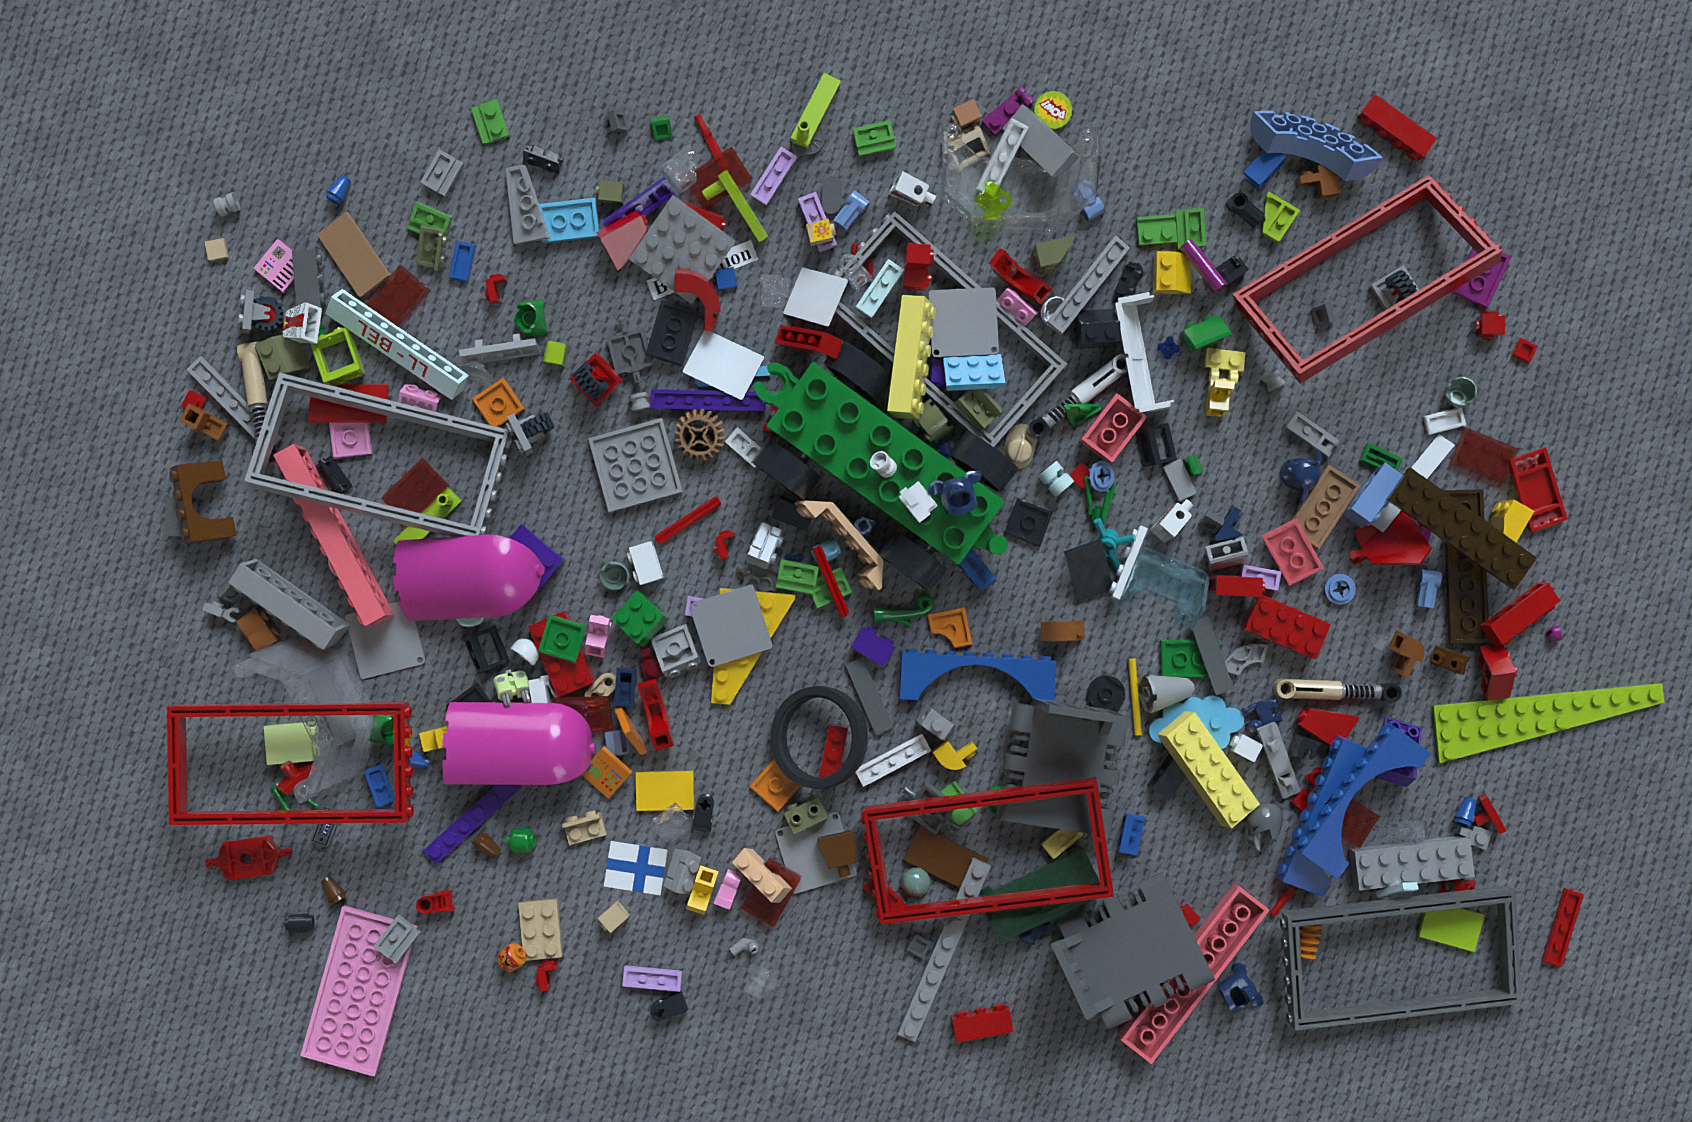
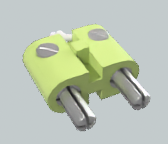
M506 670L505 674L494 678L493 682L498 699L504 702L505 707L511 705L510 700L513 699L514 695H517L518 698L523 697L525 703L530 702V689L525 671L511 672V670Z

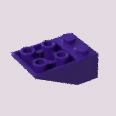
M1385 717L1382 727L1389 723L1420 745L1422 727ZM1417 767L1394 768L1376 775L1375 778L1408 787L1416 780Z

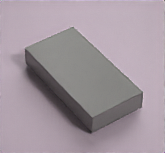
M1181 458L1162 467L1178 501L1197 493Z

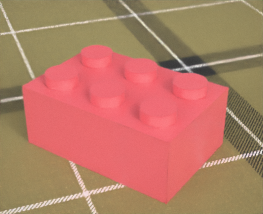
M1116 393L1079 442L1110 464L1116 459L1148 416L1144 413H1139L1138 409H1135L1132 404Z

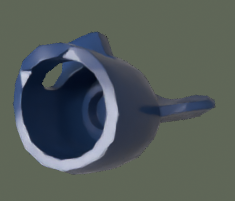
M1316 449L1317 457L1315 460L1306 458L1288 459L1281 466L1280 476L1282 481L1289 488L1301 491L1300 500L1302 503L1306 501L1308 491L1317 485L1321 476L1319 465L1322 461V455L1319 449Z
M981 470L967 472L964 477L953 478L944 483L934 481L929 485L928 495L940 494L946 515L968 513L978 506L973 484L981 479Z
M1241 963L1232 964L1231 970L1233 974L1217 985L1228 1008L1236 1014L1251 1003L1256 1007L1262 1006L1264 1004L1263 998L1257 992L1250 978L1246 976V967Z

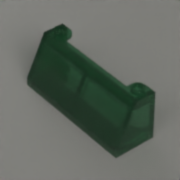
M1075 845L1067 849L1068 853L1064 857L997 888H991V886L982 888L978 897L1099 883L1100 880L1084 848ZM1092 900L986 912L999 943H1002Z

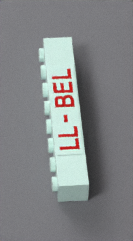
M341 289L331 296L325 314L451 400L462 392L468 379V374L345 290Z

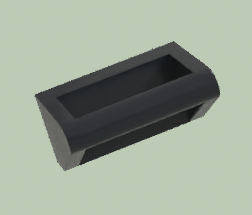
M1169 423L1149 426L1136 431L1143 467L1177 460ZM1163 429L1169 458L1160 459L1154 430Z
M496 626L464 638L477 674L510 661ZM489 632L501 661L488 665L478 640L479 636Z

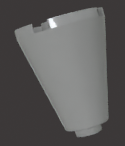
M1143 675L1139 678L1138 688L1142 687V694H1139L1141 705L1144 711H1149V713H1154L1191 697L1195 690L1192 681L1181 677Z

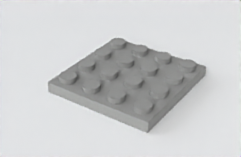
M672 195L629 259L674 291L675 269L691 270L709 280L736 241ZM675 292L691 304L697 298L692 293Z
M663 418L588 438L608 512L683 492Z

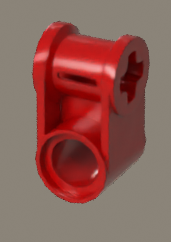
M453 889L424 894L417 900L416 909L422 914L454 910L455 905H453L451 895ZM423 899L429 900L430 908H425L422 905Z

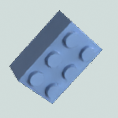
M1384 463L1373 472L1342 515L1360 528L1375 523L1381 515L1379 511L1383 507L1386 508L1390 503L1386 499L1403 475L1387 463Z

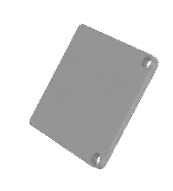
M995 288L929 291V301L936 309L935 319H932L931 325L933 327V337L931 338L933 357L995 355L998 353ZM995 347L997 352H992L991 348ZM938 350L939 355H934L933 352Z
M752 584L691 603L690 610L709 666H717L772 648L773 644ZM693 604L697 605L696 610L692 609ZM714 659L715 664H710V660Z
M398 602L389 604L394 616L375 626L361 625L356 617L357 612L345 616L346 622L350 624L348 630L361 679L421 665L425 662L416 621H408ZM419 657L423 658L422 663L418 662Z
M838 812L829 813V818L796 834H793L790 826L776 830L777 841L794 894L856 876L857 872L854 863L849 864L851 875L846 877H839L837 867L829 869L818 842V837L844 831ZM833 814H837L838 819H833ZM779 830L783 831L782 836L777 834Z

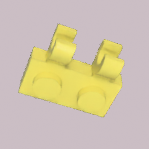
M1207 348L1204 368L1210 369L1208 382L1218 380L1219 370L1229 371L1228 380L1234 382V385L1238 383V372L1244 371L1246 352Z

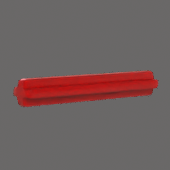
M717 496L713 497L655 535V541L659 545L663 544L721 506V501Z
M821 545L816 546L812 551L841 618L849 615V610Z

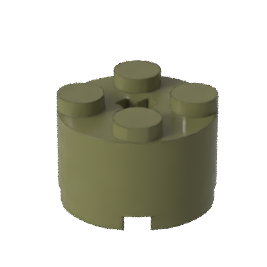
M930 398L924 403L923 414H920V420H912L918 427L922 426L926 430L924 435L930 442L935 441L937 443L952 431L954 426L951 425L949 427L947 425L950 421L937 405H931L933 401Z

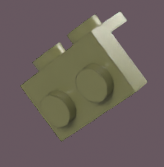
M421 226L416 259L417 265L433 267L434 271H438L440 266L444 265L445 255H442V248H446L447 236H444L445 230Z
M985 389L969 390L955 402L980 431L1003 412L999 404L993 400Z

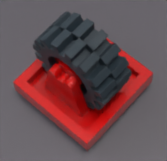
M598 352L594 353L570 378L573 384L595 407L624 381Z

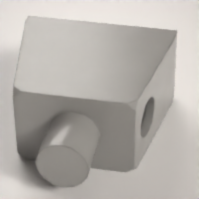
M927 704L916 718L920 725L943 741H946L956 727L955 724Z

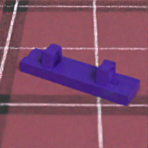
M663 177L601 222L607 227L634 211L646 216L670 199L672 195H675V192Z

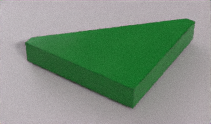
M1099 404L1064 405L1068 423L1072 428L1102 411Z

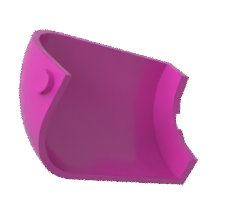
M498 535L398 540L393 563L396 564V576H393L394 589L399 592L401 599L398 602L408 621L499 617L518 610L532 598L538 589L545 567L529 548L515 540Z
M450 702L445 719V722L449 723L448 732L443 733L442 747L446 748V760L442 761L444 784H559L570 781L585 772L590 765L592 754L596 753V743L592 741V733L588 722L576 710L562 704L511 703L509 707H505L504 703Z

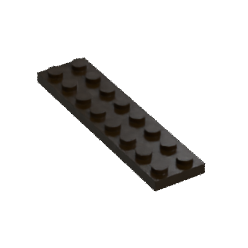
M1411 467L1405 471L1386 499L1512 590L1517 588L1537 559L1536 556Z
M1483 489L1444 490L1485 520ZM1445 542L1449 643L1490 642L1480 626L1489 619L1487 571Z

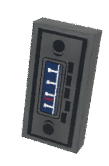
M326 804L322 807V810H339ZM316 824L310 841L327 848L330 847L338 824Z

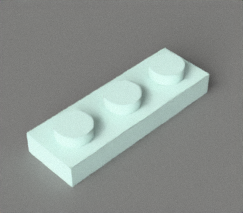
M888 259L856 305V309L872 319L904 272V269Z

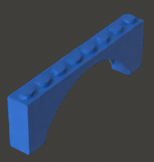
M906 649V652H902L900 699L919 700V695L934 679L951 669L966 665H986L998 668L1012 676L1025 688L1032 699L1038 698L1054 701L1056 661L1052 660L1051 656H1040L1039 660L1032 659V655H1021L1020 659L1013 658V654H1002V657H994V653H983V656H975V652H963V655H956V651H944V654H937V650H925V653H917L918 649Z
M1389 723L1379 730L1377 738L1368 745L1366 753L1357 760L1352 772L1345 776L1343 784L1334 791L1332 799L1322 807L1318 818L1311 822L1309 830L1298 840L1295 847L1300 853L1337 879L1349 865L1345 860L1342 849L1341 830L1345 811L1355 793L1367 781L1385 771L1407 766H1415L1420 769L1431 754Z
M1338 735L1331 742L1330 752L1322 763L1323 768L1320 775L1315 779V787L1307 798V806L1300 814V822L1293 831L1292 841L1285 850L1284 860L1278 866L1277 877L1283 882L1325 897L1332 879L1324 873L1320 866L1300 853L1295 847L1298 840L1309 830L1311 822L1318 818L1322 807L1334 791L1343 784L1345 776L1352 772L1357 760L1366 753V746Z

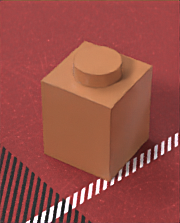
M974 99L953 108V115H951L954 126L958 125L959 130L981 121L982 118Z

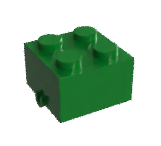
M638 590L611 618L633 641L642 647H645L669 621V618L659 609L660 606L655 602L653 603Z

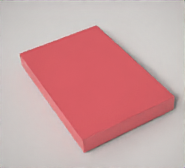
M1297 518L1262 535L1263 541L1289 586L1324 569Z

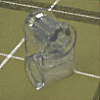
M845 254L842 256L839 269L856 292H859L860 288L868 281H873L872 276L854 255ZM850 260L853 263V267L845 268L843 262Z

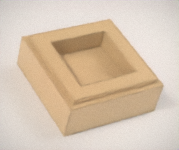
M221 238L205 242L208 261L212 262L229 258L226 239Z

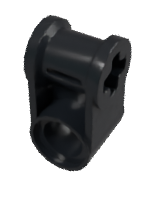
M706 793L698 797L693 816L692 830L711 832L714 799L710 794ZM703 800H707V803L710 805H707V807L704 808L702 804Z
M677 991L654 1001L650 1010L652 1019L662 1021L686 1012L689 1008L683 992ZM656 1007L663 1009L662 1014L656 1011Z

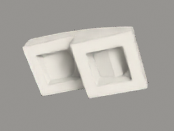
M737 427L725 442L755 468L756 466L751 461L761 447Z

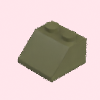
M1074 236L1035 244L1032 255L1036 272H1042V275L1053 273V270L1056 269L1074 241Z
M283 335L274 336L254 344L271 381L276 382L279 373L293 376L311 368L302 344L284 338Z

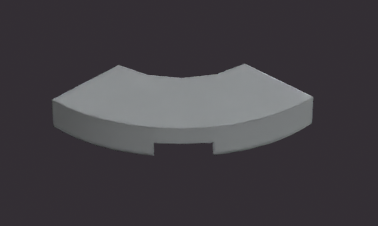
M1253 643L1234 650L1224 661L1228 673L1240 676L1242 670L1248 665L1263 663L1268 645Z

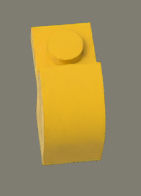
M1227 379L1210 381L1207 391L1205 415L1225 417L1229 411V396L1234 390V382Z
M448 726L419 733L424 752L443 747V733L448 732Z
M948 740L932 750V752L944 767L951 770H959L966 767L962 760L964 758L968 760L974 756L977 747L971 741L956 752Z
M700 865L686 907L687 910L705 914L719 871Z

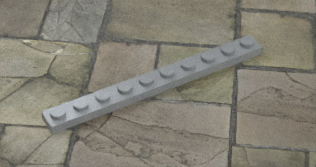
M973 857L954 900L978 897L991 865ZM970 914L948 916L900 1025L898 1035L916 1042Z

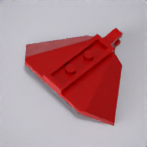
M1400 511L1384 532L1372 524L1362 528L1358 526L1355 537L1362 550H1355L1348 554L1354 565L1366 559L1372 565H1421L1432 548L1415 520L1403 511Z

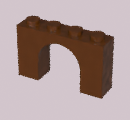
M223 461L180 464L170 468L169 478L173 482V499L176 501L178 508L176 516L181 524L180 536L184 540V544L229 539L237 536L233 517L207 519L200 516L192 505V493L197 485L217 483L226 479Z

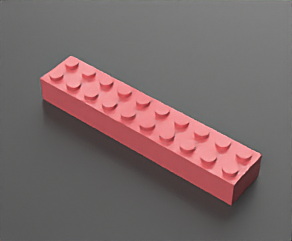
M293 444L273 455L276 459L274 461L275 466L285 476L283 480L328 491L305 447ZM293 498L295 503L301 506L303 510L301 514L304 520L310 523L312 535L315 539L319 540L321 552L324 556L328 557L330 569L338 575L340 579L338 580L339 586L342 590H346L349 596L347 600L351 607H355L358 613L356 617L360 624L375 626L394 616L383 591L339 509Z
M1236 883L1232 884L1194 934L1215 981L1269 912L1266 906ZM1180 974L1179 977L1186 990L1181 991L1173 977L1168 980L1174 990V995L1171 997L1164 983H1160L1169 1002L1155 1008L1149 995H1147L1146 998L1150 1006L1146 1008L1141 1003L1138 1007L1139 1011L1134 1012L1132 1015L1133 1019L1127 1021L1117 1034L1118 1037L1152 1064L1215 981L1191 991L1183 974Z

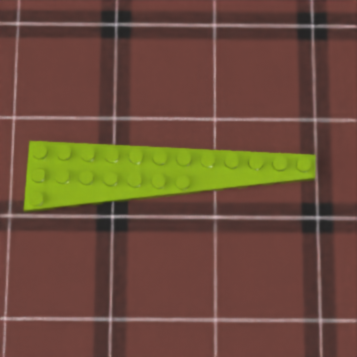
M1656 683L1489 701L1432 705L1438 763H1443L1664 703L1663 684Z

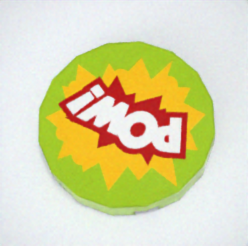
M1050 91L1038 98L1034 106V113L1050 129L1058 130L1064 127L1071 118L1072 106L1066 95Z

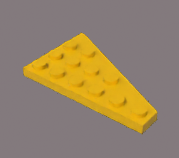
M720 588V594L734 589ZM755 591L770 638L795 600L794 594ZM762 652L714 666L711 703L730 705Z

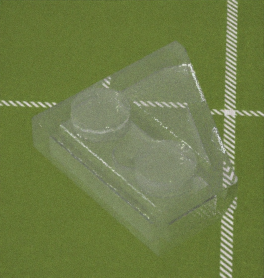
M690 144L661 165L663 171L681 193L697 182L696 166L693 160L694 150Z

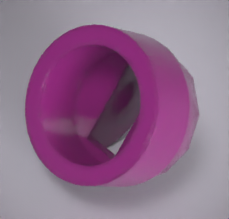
M1559 625L1548 628L1546 631L1548 640H1562Z

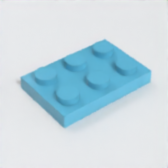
M596 198L539 204L550 235V239L542 240L543 244L598 237L596 232L600 231Z
M1001 354L943 357L947 391L1005 388Z

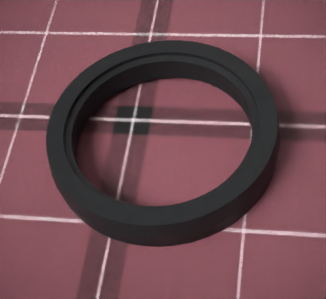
M812 686L798 690L781 704L773 719L771 748L775 761L781 771L791 781L800 786L812 789H827L844 783L859 769L867 751L868 730L863 713L855 701L840 690L826 686ZM814 698H824L838 705L849 721L852 734L851 748L847 759L837 771L825 777H815L801 770L793 761L787 745V730L791 717L803 703Z

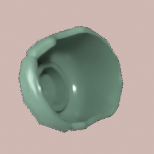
M1466 377L1453 379L1445 390L1446 401L1456 408L1467 407L1477 395V386L1471 379Z
M612 561L605 564L600 570V580L602 585L609 590H620L628 584L629 572L627 567L621 562Z
M914 867L901 876L900 887L909 897H920L929 890L931 879L925 870Z

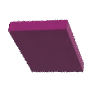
M1473 248L1466 261L1478 254ZM1502 252L1500 263L1455 289L1451 294L1487 309L1511 256Z

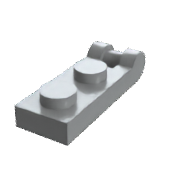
M1298 411L1294 413L1285 426L1286 429L1314 449H1319L1326 458L1331 456L1333 448L1337 447L1340 443L1338 439ZM1324 439L1328 442L1325 447L1322 445Z

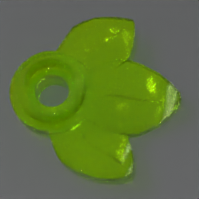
M985 182V191L979 193L974 198V202L986 208L983 216L984 220H994L1000 217L1003 210L1011 206L1012 197L1007 191H1002L997 183ZM1000 197H1004L1006 203H1001Z

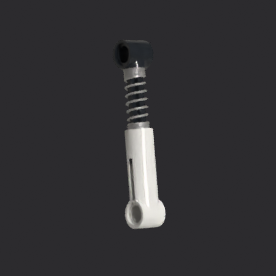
M1124 354L1117 355L1071 390L1069 398L1061 401L1060 405L1057 404L1056 408L1053 407L1052 411H1048V414L1032 420L1027 426L1028 435L1033 439L1042 438L1056 424V421H1060L1062 417L1064 418L1066 414L1065 404H1086L1128 372L1126 358L1129 357ZM1117 360L1124 362L1125 367L1123 370L1117 368ZM1111 370L1112 374L1101 383L1097 381ZM1034 424H1039L1042 427L1040 434L1033 431Z

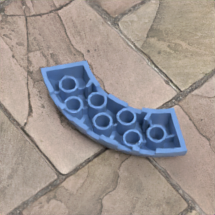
M1254 111L1250 121L1252 137L1266 153H1286L1310 159L1327 167L1344 181L1366 177L1377 168L1383 158L1367 144L1362 146L1354 141L1355 137L1351 134L1339 133V128L1327 123L1325 126L1314 123L1315 119L1303 115L1299 118L1288 112H1284V115H1276L1274 111Z

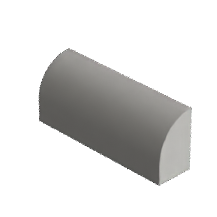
M1023 104L1012 116L1013 119L1029 127L1020 146L1052 177L1064 174L1080 157L1032 110ZM1008 121L1007 124L1002 128L1004 131H1005V129H1006V127H1007L1009 121Z

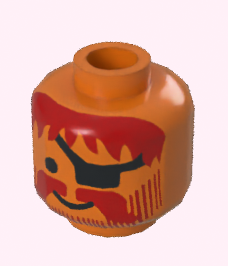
M516 943L509 944L498 953V965L507 972H514L526 962L524 948Z

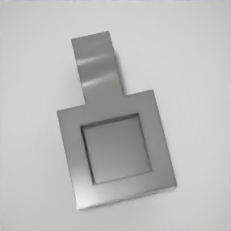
M217 601L205 603L202 609L216 616L224 617L230 622L238 621L232 617L234 611L241 613L239 608L226 609L223 603Z
M1457 825L1455 831L1457 834L1470 838L1471 845L1485 850L1492 835L1491 831L1475 825H1471L1470 830Z

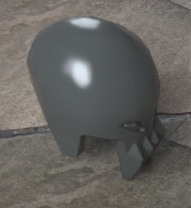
M1261 803L1248 814L1246 819L1248 829L1246 840L1251 849L1256 847L1260 851V837L1264 833L1269 832L1270 838L1277 840L1283 823V813L1275 804Z

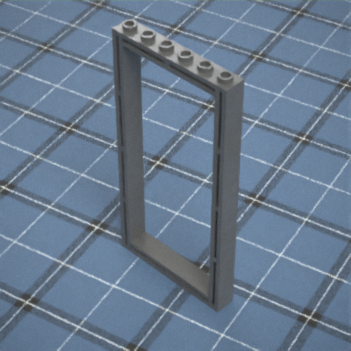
M1509 886L1281 911L1280 927L1283 930L1281 945L1284 949L1282 963L1286 972L1283 980L1287 987L1285 1002L1288 1005L1286 1020L1294 1030L1522 1004L1516 891ZM1497 904L1501 988L1304 1011L1299 926Z

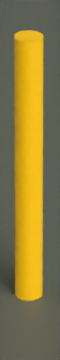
M1136 658L1128 659L1134 735H1142Z

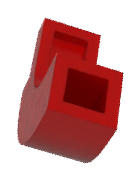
M1001 248L998 249L988 263L993 268V272L1002 281L1039 305L1043 304L1052 291L1044 280L1024 270Z
M675 269L674 291L692 293L702 300L705 306L704 329L705 331H713V325L716 326L717 315L713 314V312L721 313L719 297L714 286L697 272Z
M652 679L638 683L637 688L646 711L650 738L655 751L674 746L668 712L657 680Z

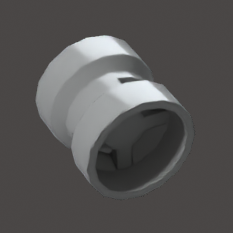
M233 192L226 194L224 198L218 197L213 199L215 208L221 217L228 215L231 211L237 212L241 210L238 199Z

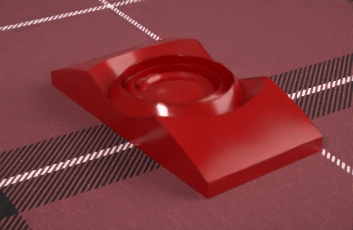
M1543 447L1509 459L1510 478L1517 492L1519 502L1534 511L1527 523L1529 531L1534 532L1568 520L1547 448Z

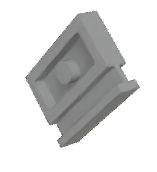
M439 149L420 183L447 197L465 164Z
M398 915L373 947L396 964L421 931L415 929L412 924Z

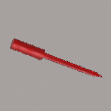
M701 114L694 116L720 172H729L728 162L714 139L711 130H708Z
M1290 884L1269 913L1276 917L1284 904L1290 901L1299 887Z

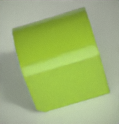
M547 341L543 362L565 367L568 347L564 343Z

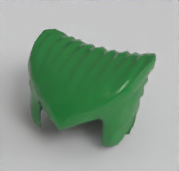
M535 300L518 303L517 309L519 311L513 320L520 331L531 336L546 335L548 329L544 316V301Z
M373 715V728L369 741L394 745V716Z

